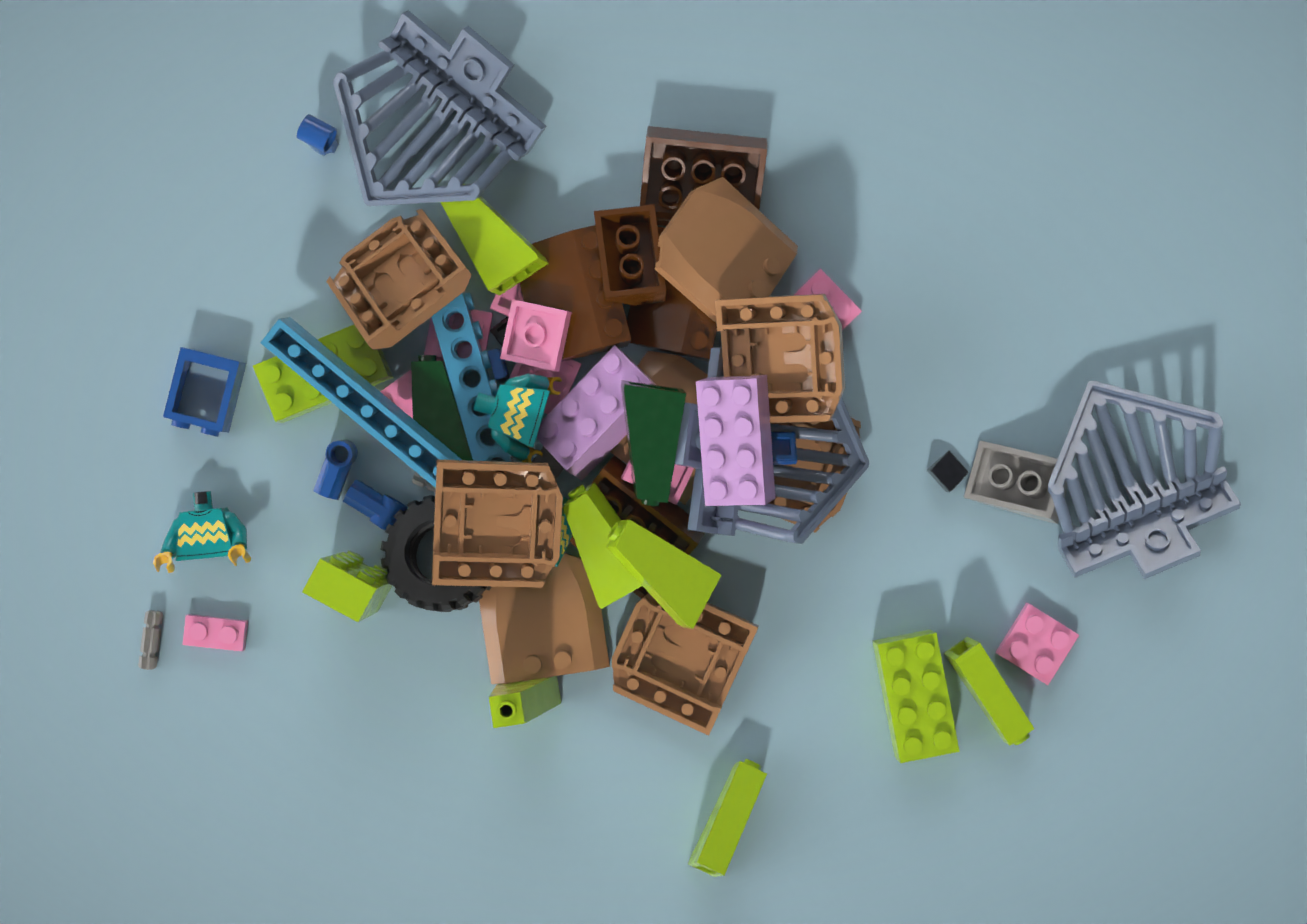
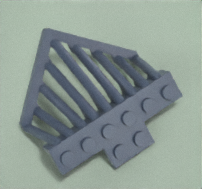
M409 10L402 13L391 35L381 40L378 44L384 51L337 73L333 80L362 196L367 206L476 200L511 158L518 161L531 151L547 127L501 88L515 64L469 26L461 30L453 46L449 45ZM394 59L398 62L396 67L354 93L351 82L353 79ZM409 72L414 75L404 88L362 123L358 109L364 102ZM426 85L427 89L415 107L369 152L366 141L367 136ZM441 98L442 101L431 120L377 181L374 168L378 161ZM454 110H456L457 114L449 127L412 170L399 181L395 189H387ZM470 122L471 126L466 136L436 170L424 180L422 187L412 188L467 123ZM484 134L486 136L484 143L450 179L448 185L437 186ZM499 146L500 154L474 183L463 185L490 153Z
M711 348L707 378L724 377L722 348ZM841 397L832 417L836 430L770 424L771 432H795L797 439L835 442L843 444L847 455L797 448V460L845 466L840 474L773 465L774 476L829 484L824 492L774 484L775 497L814 503L807 511L769 503L766 505L705 506L698 405L685 403L675 465L695 469L688 530L735 536V531L740 530L785 542L803 544L869 467V459L843 398ZM738 510L796 521L797 523L791 530L742 519L738 516Z
M1097 381L1088 382L1048 483V492L1053 499L1063 530V534L1058 535V550L1074 578L1130 555L1143 578L1146 579L1200 556L1201 550L1188 530L1240 509L1241 502L1225 480L1226 468L1223 466L1217 469L1223 420L1218 413ZM1106 402L1119 405L1124 413L1125 422L1149 498H1146L1133 477ZM1094 407L1131 503L1130 506L1119 491L1097 430V423L1091 415ZM1136 410L1150 413L1153 419L1166 491H1164L1154 474ZM1166 418L1180 421L1183 427L1185 483L1181 484L1176 475ZM1196 426L1209 429L1202 476H1199L1197 473ZM1084 432H1086L1111 501L1113 513L1103 500L1088 456V449L1081 441ZM1075 455L1097 520H1094L1089 515L1078 479V472L1072 466ZM1065 481H1067L1080 527L1073 525L1064 497L1063 486Z

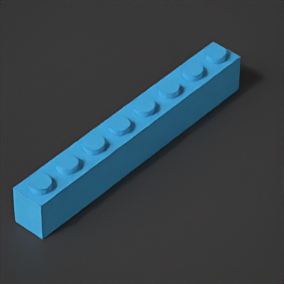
M291 317L278 319L260 342L432 486L436 487L437 459L462 460Z

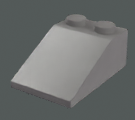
M980 441L964 498L1027 517L1058 524L1059 518L1053 499L1048 492V483L1058 458ZM1065 481V484L1063 486L1064 497L1066 496V492L1068 489L1067 481Z

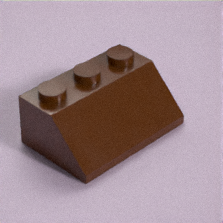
M654 204L594 211L605 300L634 306L665 302V278L655 270V264L659 261L660 247H658L659 235Z

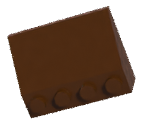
M648 126L640 206L654 204L657 225L667 226L691 191L723 177L760 210L767 156V138Z
M596 226L571 230L532 243L547 259L549 264L519 283L524 302L572 312L561 362L606 352L614 345L618 348L627 347L632 339L623 305L619 302L605 300Z
M657 227L659 236L665 229L663 227ZM666 279L665 302L636 306L630 305L627 324L632 339L630 341L631 344L709 362L711 348H713L716 337L717 324Z
M614 455L591 484L596 483L621 520L635 522L690 555L700 543L705 533L688 530L689 514L676 504L669 501L668 503L660 502L659 506L642 504L641 499H637L634 493L633 484L621 479L627 465ZM572 536L570 542L574 546H576L575 540ZM643 586L633 591L641 599L648 594V591Z

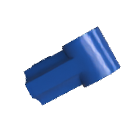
M311 114L306 115L298 128L297 139L307 143L315 152L322 156L328 153H335L339 145L336 140L337 129Z
M339 440L328 445L325 453L326 458L315 484L314 492L326 498L339 500L352 463L355 462L358 455L357 447L353 442ZM339 445L346 447L348 450V458L344 462L339 461L335 455V450Z
M359 480L354 481L343 500L344 503L369 517L373 524L383 530H386L388 524L394 525L397 520L394 518V515L399 510L406 511L408 508L395 498L387 494L382 495Z

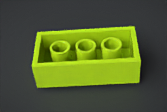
M355 324L317 339L371 385L375 386L393 378L382 349L373 350L366 343ZM277 356L253 365L275 422L285 423L332 403Z
M348 550L347 553L341 552L320 558L302 593L350 619L360 622L379 611L393 585H389L385 578L388 574L386 569L378 565H374V567L368 566L363 563L364 558Z
M929 629L873 640L872 643L895 758L900 763L960 752L937 633Z

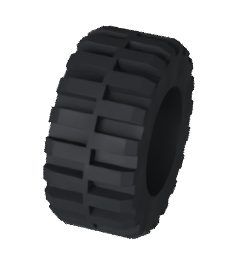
M424 496L422 501L414 500L408 503L406 511L399 510L394 515V518L397 519L394 525L388 524L385 533L389 534L387 542H381L380 550L385 551V558L381 559L382 568L387 569L388 574L385 578L388 584L396 588L394 592L400 598L406 599L409 604L425 610L451 612L452 610L465 609L472 602L477 603L483 598L482 593L485 590H490L491 586L432 585V581L421 574L416 559L417 548L423 536L434 528L435 496Z

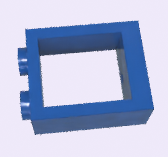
M180 347L163 417L172 419V426L189 429L192 424L202 427L201 433L218 437L219 432L229 433L246 363ZM190 362L229 371L216 422L178 413Z

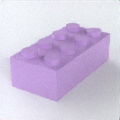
M615 345L541 421L537 439L567 472L581 481L627 435L621 392L622 380L656 385Z
M767 375L711 377L696 381L705 506L766 505L775 499Z

